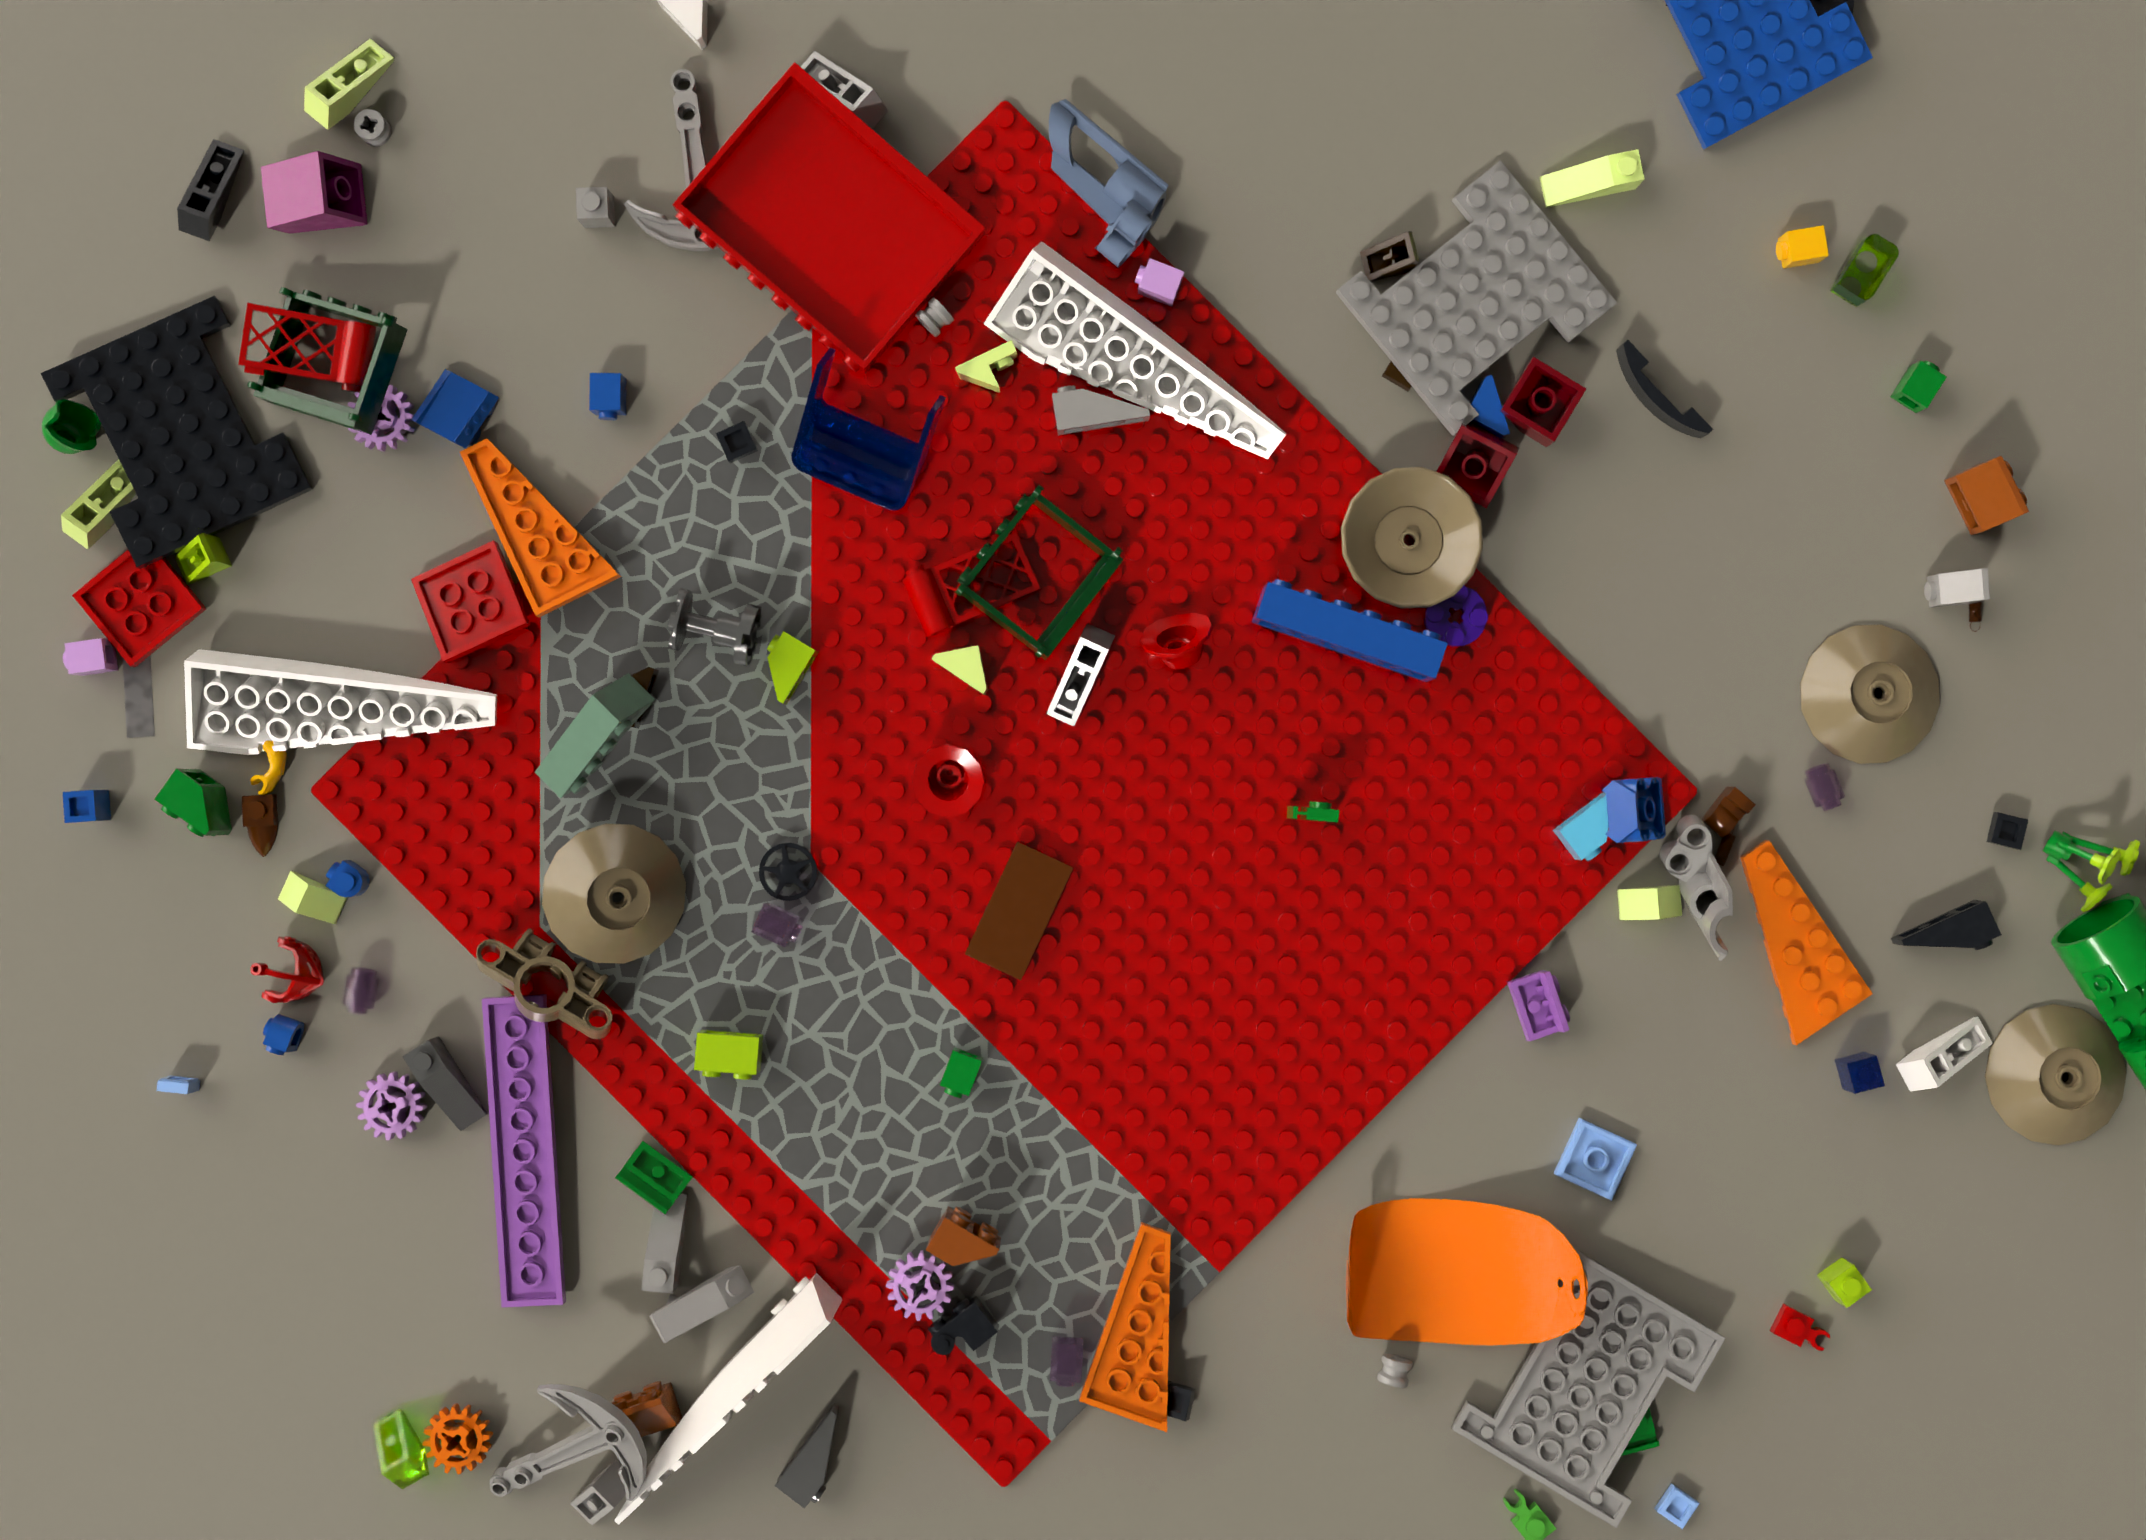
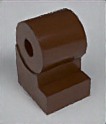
M1726 787L1705 813L1702 820L1722 838L1756 804L1736 787Z

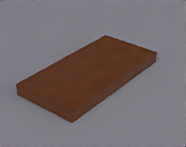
M1017 841L965 955L1021 980L1073 867Z

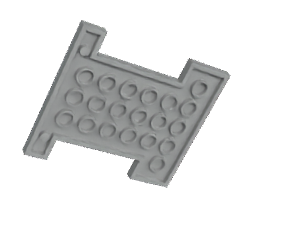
M1501 160L1452 199L1453 204L1470 224L1389 289L1380 294L1365 274L1360 271L1336 291L1339 298L1452 436L1459 431L1462 423L1467 425L1479 415L1460 392L1477 376L1547 320L1552 323L1566 342L1569 343L1617 303Z
M1576 1250L1580 1256L1588 1281L1587 1304L1582 1323L1562 1336L1534 1345L1494 1416L1466 1400L1451 1428L1453 1431L1617 1528L1632 1500L1606 1484V1481L1666 1377L1671 1378L1695 1393L1726 1338ZM1559 1279L1557 1282L1558 1286L1563 1287V1282ZM1577 1279L1574 1281V1295L1576 1299L1580 1295V1285Z

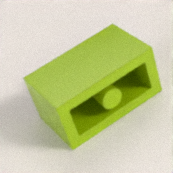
M700 1030L697 1032L694 1070L702 1071V1076L721 1077V1072L733 1073V1078L752 1079V1075H757L761 1071L763 1034Z

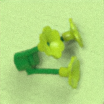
M2054 830L2042 852L2049 855L2046 861L2058 867L2080 887L2079 891L2087 897L2086 903L2080 909L2082 912H2085L2101 901L2113 885L2109 883L2100 888H2095L2089 882L2085 883L2060 859L2062 858L2067 861L2071 854L2074 853L2089 860L2091 865L2100 868L2098 880L2100 884H2104L2108 877L2112 875L2118 861H2121L2120 875L2126 876L2131 873L2139 855L2140 841H2131L2125 850L2117 847L2112 849L2073 837L2064 831L2060 833ZM2079 845L2088 849H2092L2107 854L2109 856L2104 857L2097 853H2094L2093 855L2076 846Z

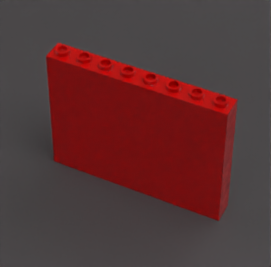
M795 62L672 204L678 212L675 217L685 227L690 229L694 226L702 233L699 238L713 250L716 246L725 253L723 259L736 270L741 266L750 274L747 279L761 291L765 287L773 294L771 300L783 311H786L787 308L791 309L797 315L795 321L808 332L813 328L821 335L818 340L827 349L833 352L836 348L845 356L842 361L854 372L860 369L865 374L985 235L986 228Z

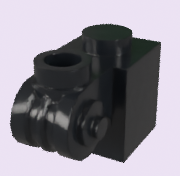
M975 1296L970 1301L964 1298L952 1309L954 1313L946 1321L940 1317L928 1327L932 1336L931 1346L937 1354L947 1355L954 1348L955 1337H962L969 1347L975 1351L998 1332L999 1324L977 1296Z

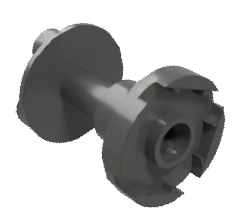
M681 588L676 602V606H678L677 613L671 612L667 629L672 631L668 649L679 651L686 633L689 631L713 637L714 644L734 648V663L743 666L750 665L758 642L756 634L757 628L761 627L762 607L747 604L741 618L723 613L719 614L718 619L691 613L692 591Z

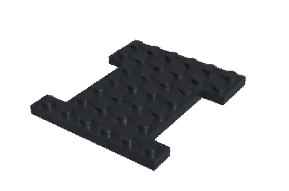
M215 295L40 373L55 402L63 399L68 400L86 392L138 496V499L110 511V514L139 569L181 551L198 534L216 535L313 490L284 433H280L255 445L203 338L231 326Z

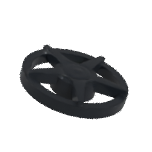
M782 843L772 847L763 856L759 866V878L764 889L774 898L783 901L802 898L811 891L817 879L818 870L813 855L805 847L795 843ZM782 848V861L777 867L765 866L771 854ZM786 848L798 849L808 859L797 863L789 859ZM811 863L812 878L806 887L800 880L801 868ZM764 871L776 874L779 880L776 891H773L767 884ZM795 883L804 890L793 896L780 895L785 884Z

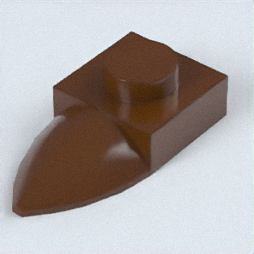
M277 794L242 796L243 827H247L249 838L256 851L262 857H265L273 847L277 836Z

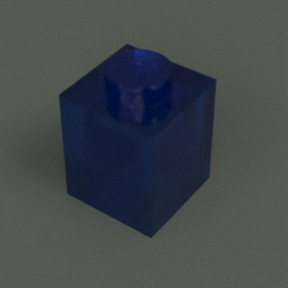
M1861 1052L1835 1059L1843 1090L1856 1094L1885 1086L1877 1055Z

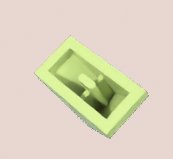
M978 645L936 653L932 657L934 662L983 695L988 691Z
M290 871L278 900L297 914L336 924L348 897H341L324 884L297 872Z
M1679 885L1617 889L1620 920H1655L1682 916Z

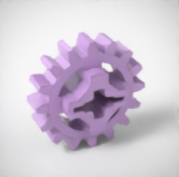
M389 385L379 414L386 415L385 417L391 419V421L377 420L372 435L348 428V430L357 433L354 439L360 443L365 441V447L373 449L376 445L378 450L385 452L386 444L393 449H397L396 441L401 440L406 443L408 440L404 435L405 432H414L415 430L409 426V421H412L411 419L414 416L409 411L414 408V404L404 402L408 396L402 391L397 393V388ZM355 392L354 394L358 399L360 393ZM348 402L350 408H355L356 403ZM397 406L399 408L400 418H398L395 411ZM394 430L392 433L385 436L387 432Z
M396 1071L391 1072L388 1078L385 1073L377 1075V1081L373 1079L367 1081L366 1084L370 1090H361L359 1095L364 1098V1101L356 1103V1107L362 1108L364 1112L358 1116V1120L366 1119L368 1122L364 1126L365 1131L373 1127L375 1129L374 1137L377 1138L385 1133L386 1140L393 1139L395 1133L401 1139L406 1136V1130L410 1133L415 1131L417 1127L414 1122L424 1120L419 1111L427 1108L426 1104L420 1103V1099L426 1095L425 1092L417 1093L415 1090L419 1086V1082L409 1084L410 1075L408 1074L398 1079ZM396 1087L402 1089L406 1095L397 1091ZM377 1094L378 1099L375 1105L373 1106V1100L375 1095ZM395 1102L396 1108L388 1109L387 1104ZM411 1105L410 1113L407 1118L405 1113L408 1109V1106ZM378 1118L385 1120L387 1125L382 1123Z
M924 1250L920 1251L918 1258H914L913 1254L909 1252L907 1254V1262L899 1258L896 1261L899 1270L891 1268L889 1271V1275L894 1280H889L886 1283L887 1288L893 1289L888 1294V1300H897L894 1310L897 1311L903 1307L905 1309L904 1317L908 1318L912 1312L915 1313L917 1321H920L923 1313H926L929 1319H933L934 1309L942 1313L944 1311L942 1301L950 1303L952 1298L946 1291L954 1290V1284L947 1282L953 1275L952 1271H943L946 1262L941 1261L937 1264L935 1262L936 1256L933 1254L929 1259L925 1258ZM914 1266H923L922 1269L915 1272L908 1270ZM933 1271L938 1275L941 1287H939V1284L934 1283ZM926 1274L925 1288H922L917 1296H914L916 1284ZM900 1284L908 1293L909 1297L907 1300L901 1293ZM927 1299L933 1301L926 1305H918L919 1302Z

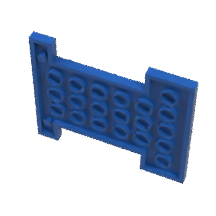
M1665 0L1703 77V80L1676 94L1703 150L1873 58L1846 2L1818 17L1810 0Z

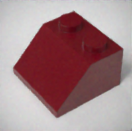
M1533 356L1500 411L1520 432L1541 445L1548 447L1557 439L1586 388Z
M1471 422L1467 425L1462 423L1436 472L1449 476L1470 495L1473 502L1487 509L1514 461L1519 447Z

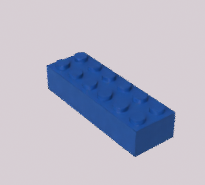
M1275 579L1272 583L1267 582L1263 587L1251 623L1424 682L1436 679L1448 644L1440 640V634L1428 630H1423V633L1412 631V625L1399 620L1389 623L1382 621V615L1370 610H1364V612L1360 613L1351 610V604L1334 599V602L1331 603L1321 600L1323 595L1312 590L1305 589L1304 592L1300 593L1292 590V584L1279 579Z

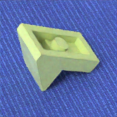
M1012 340L956 366V372L960 379L1000 393V387L991 370L997 368V371H1001L1013 365V359L1017 358V351Z

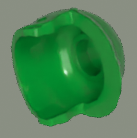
M63 399L58 400L43 417L42 434L45 441L53 449L64 454H75L92 450L97 445L95 436L101 428V422L93 409L81 403Z

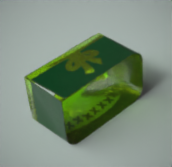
M1871 234L1860 242L1830 291L1855 307L1872 298L1898 258L1899 250L1897 246L1878 234ZM1864 251L1872 252L1877 258L1876 268L1868 273L1860 271L1856 266L1857 256ZM1854 277L1860 282L1861 291L1858 296L1840 285L1844 278Z

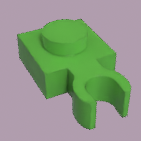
M1514 1489L1519 1497V1501L1516 1504L1512 1505L1505 1497L1503 1498V1502L1508 1510L1517 1514L1511 1519V1522L1525 1540H1543L1556 1530L1554 1524L1535 1501L1527 1507L1526 1500L1518 1489Z

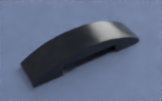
M1629 340L1616 350L1621 370L1628 385L1640 402L1654 416L1671 428L1700 439L1713 430L1693 407L1681 414L1640 371L1649 361Z

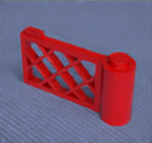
M247 303L238 365L245 366L244 373L264 376L265 370L342 384L341 390L360 393L372 359L377 327L361 322L344 321ZM254 311L267 313L275 324L259 334L252 325ZM273 315L283 316L284 318L277 321ZM291 318L301 320L307 328L305 332L291 340L281 326ZM306 321L315 322L317 324L310 328ZM324 324L337 326L335 339L325 346L313 332ZM279 328L289 342L273 353L263 337ZM252 329L256 337L250 340V334ZM311 334L321 349L305 358L295 343ZM259 340L271 354L260 362L247 360L248 348ZM334 345L333 357H332L331 354L328 352L327 349H329L330 347H332V346ZM291 346H293L303 360L292 368L283 366L276 357ZM325 352L332 361L330 375L316 372L309 362ZM274 358L278 365L268 364L267 362ZM306 364L311 371L301 370L299 368Z
M1016 532L1010 534L1002 544L1013 543L1017 552L1014 563L1012 564L997 558V550L990 559L991 562L985 576L979 574L976 577L983 580L978 592L979 596H981L986 582L1003 588L999 600L994 602L987 601L994 608L1003 606L1041 589ZM994 534L990 536L992 542L989 544L992 545L999 535ZM983 546L932 568L924 569L920 565L905 572L907 577L902 582L926 637L937 635L960 623L984 614L979 608L975 609L976 606L973 605L971 612L958 616L954 607L957 594L954 593L951 600L947 589L955 592L961 584L958 583L957 588L947 585L943 582L939 573L950 567L964 572L969 566L971 559L977 556ZM1018 559H1020L1023 568L1016 565ZM967 561L965 568L957 565ZM994 562L1011 568L1005 584L988 578ZM1014 570L1026 574L1031 586L1022 590L1008 586ZM1006 590L1013 592V594L1004 597Z

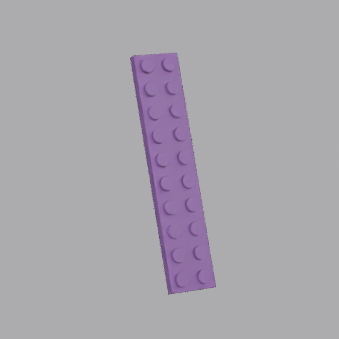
M547 994L523 995L527 1002L533 1001L539 1005V1008H547ZM514 996L485 997L482 999L501 1306L503 1308L563 1305L566 1302L548 1022H536L525 1017L517 1008Z

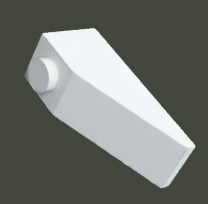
M1973 1017L1913 1050L1899 1061L1896 1066L1910 1092L1937 1088L1993 1043L1979 1017Z

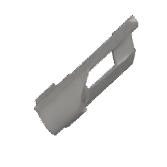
M1687 815L1681 818L1677 824L1676 830L1679 838L1668 841L1661 847L1660 858L1667 871L1679 878L1680 892L1690 913L1718 960L1722 961L1727 956L1728 949L1717 933L1716 927L1723 917L1733 916L1732 888L1712 853V838L1709 829L1700 817ZM1692 829H1700L1697 836L1687 837ZM1683 854L1680 861L1676 863L1670 862L1674 855ZM1709 890L1706 895L1698 897L1702 892Z

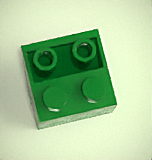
M176 768L154 799L163 805L161 810L175 819L180 817L188 823L187 828L198 836L229 835L232 831L225 787L200 769Z

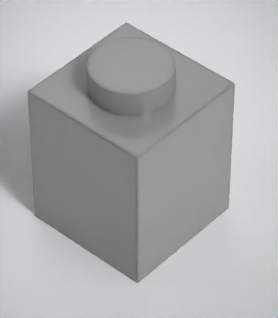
M607 187L576 188L577 220L583 227H615L614 196Z

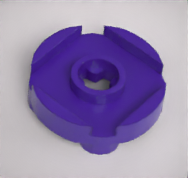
M1463 586L1455 596L1427 607L1424 623L1426 630L1440 634V640L1447 642L1448 646L1459 647L1470 644L1481 635L1487 623L1488 614L1481 596L1473 589ZM1450 608H1453L1455 611L1459 609L1462 611L1461 619L1463 621L1460 624L1456 621L1449 622Z

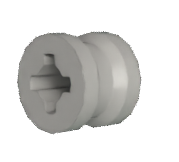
M362 110L354 119L356 133L369 145L382 146L390 139L391 126L376 110Z
M934 297L928 301L926 309L919 310L915 314L917 319L934 337L941 333V328L945 324L950 325L954 321L951 314Z
M1383 1354L1381 1359L1383 1368L1382 1371L1378 1372L1377 1380L1393 1387L1407 1388L1409 1382L1407 1372L1412 1369L1413 1362L1398 1355Z

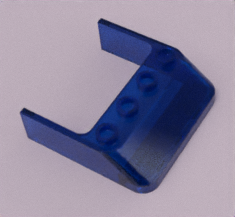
M829 348L817 364L791 455L792 463L799 471L886 509L899 510L909 499L923 467L946 397L940 395L929 411L919 443L909 440L828 405L824 401L823 393L836 352L835 349Z

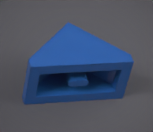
M1493 375L1486 376L1480 382L1470 401L1472 407L1479 414L1471 423L1504 439L1510 434L1505 415L1500 411L1502 405Z

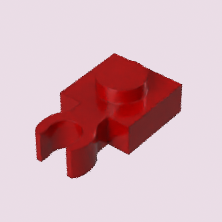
M1784 1303L1769 1330L1773 1334L1799 1347L1802 1346L1806 1339L1812 1347L1823 1351L1825 1348L1816 1344V1337L1823 1334L1830 1338V1334L1822 1328H1811L1814 1322L1813 1318Z

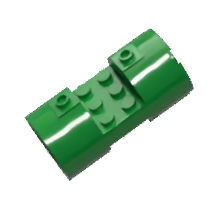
M2126 893L2102 901L2099 906L2070 921L2054 935L2051 944L2084 996L2095 1004L2118 1040L2120 1052L2146 1091V907L2139 897Z

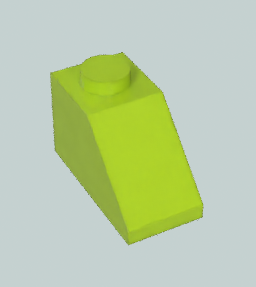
M783 631L781 636L776 634L767 648L770 652L767 659L777 700L787 705L819 652Z

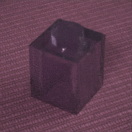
M767 902L763 904L751 932L778 945L787 947L790 942H797L803 926L799 925L802 917Z
M1052 1336L1050 1381H1056L1057 1385L1065 1387L1074 1386L1075 1382L1081 1383L1083 1338Z

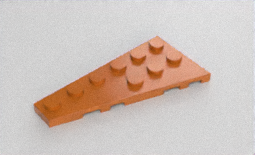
M486 438L460 451L535 616L542 617L622 577L489 439Z
M1764 840L1742 855L1740 859L1749 891L1752 893L1755 902L1758 923L1762 927L1765 938L1763 941L1775 984L1779 988L1782 1009L1791 1031V1041L1793 1045H1798L1873 993L1769 840Z
M1141 1222L1080 1393L1079 1401L1167 1432L1171 1233Z

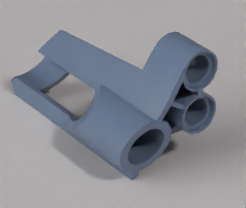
M1061 100L1052 104L1050 108L1049 139L1053 149L1051 168L1109 225L1106 228L1107 234L1100 244L1094 248L1119 268L1141 244L1148 230L1156 223L1163 209L1169 185L1068 100ZM1074 125L1110 153L1119 168L1106 185L1073 159L1071 134Z

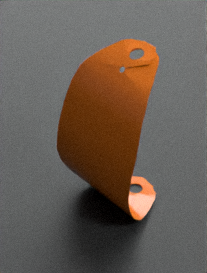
M1425 1198L1390 1200L1370 1205L1358 1211L1354 1216L1349 1245V1263L1347 1260L1346 1308L1349 1328L1356 1337L1462 1345L1541 1343L1562 1336L1578 1327L1584 1319L1588 1281L1580 1256L1564 1234L1540 1216L1494 1204ZM1559 1279L1562 1280L1563 1287L1558 1286L1557 1282ZM1576 1279L1580 1285L1578 1299L1574 1295V1281Z

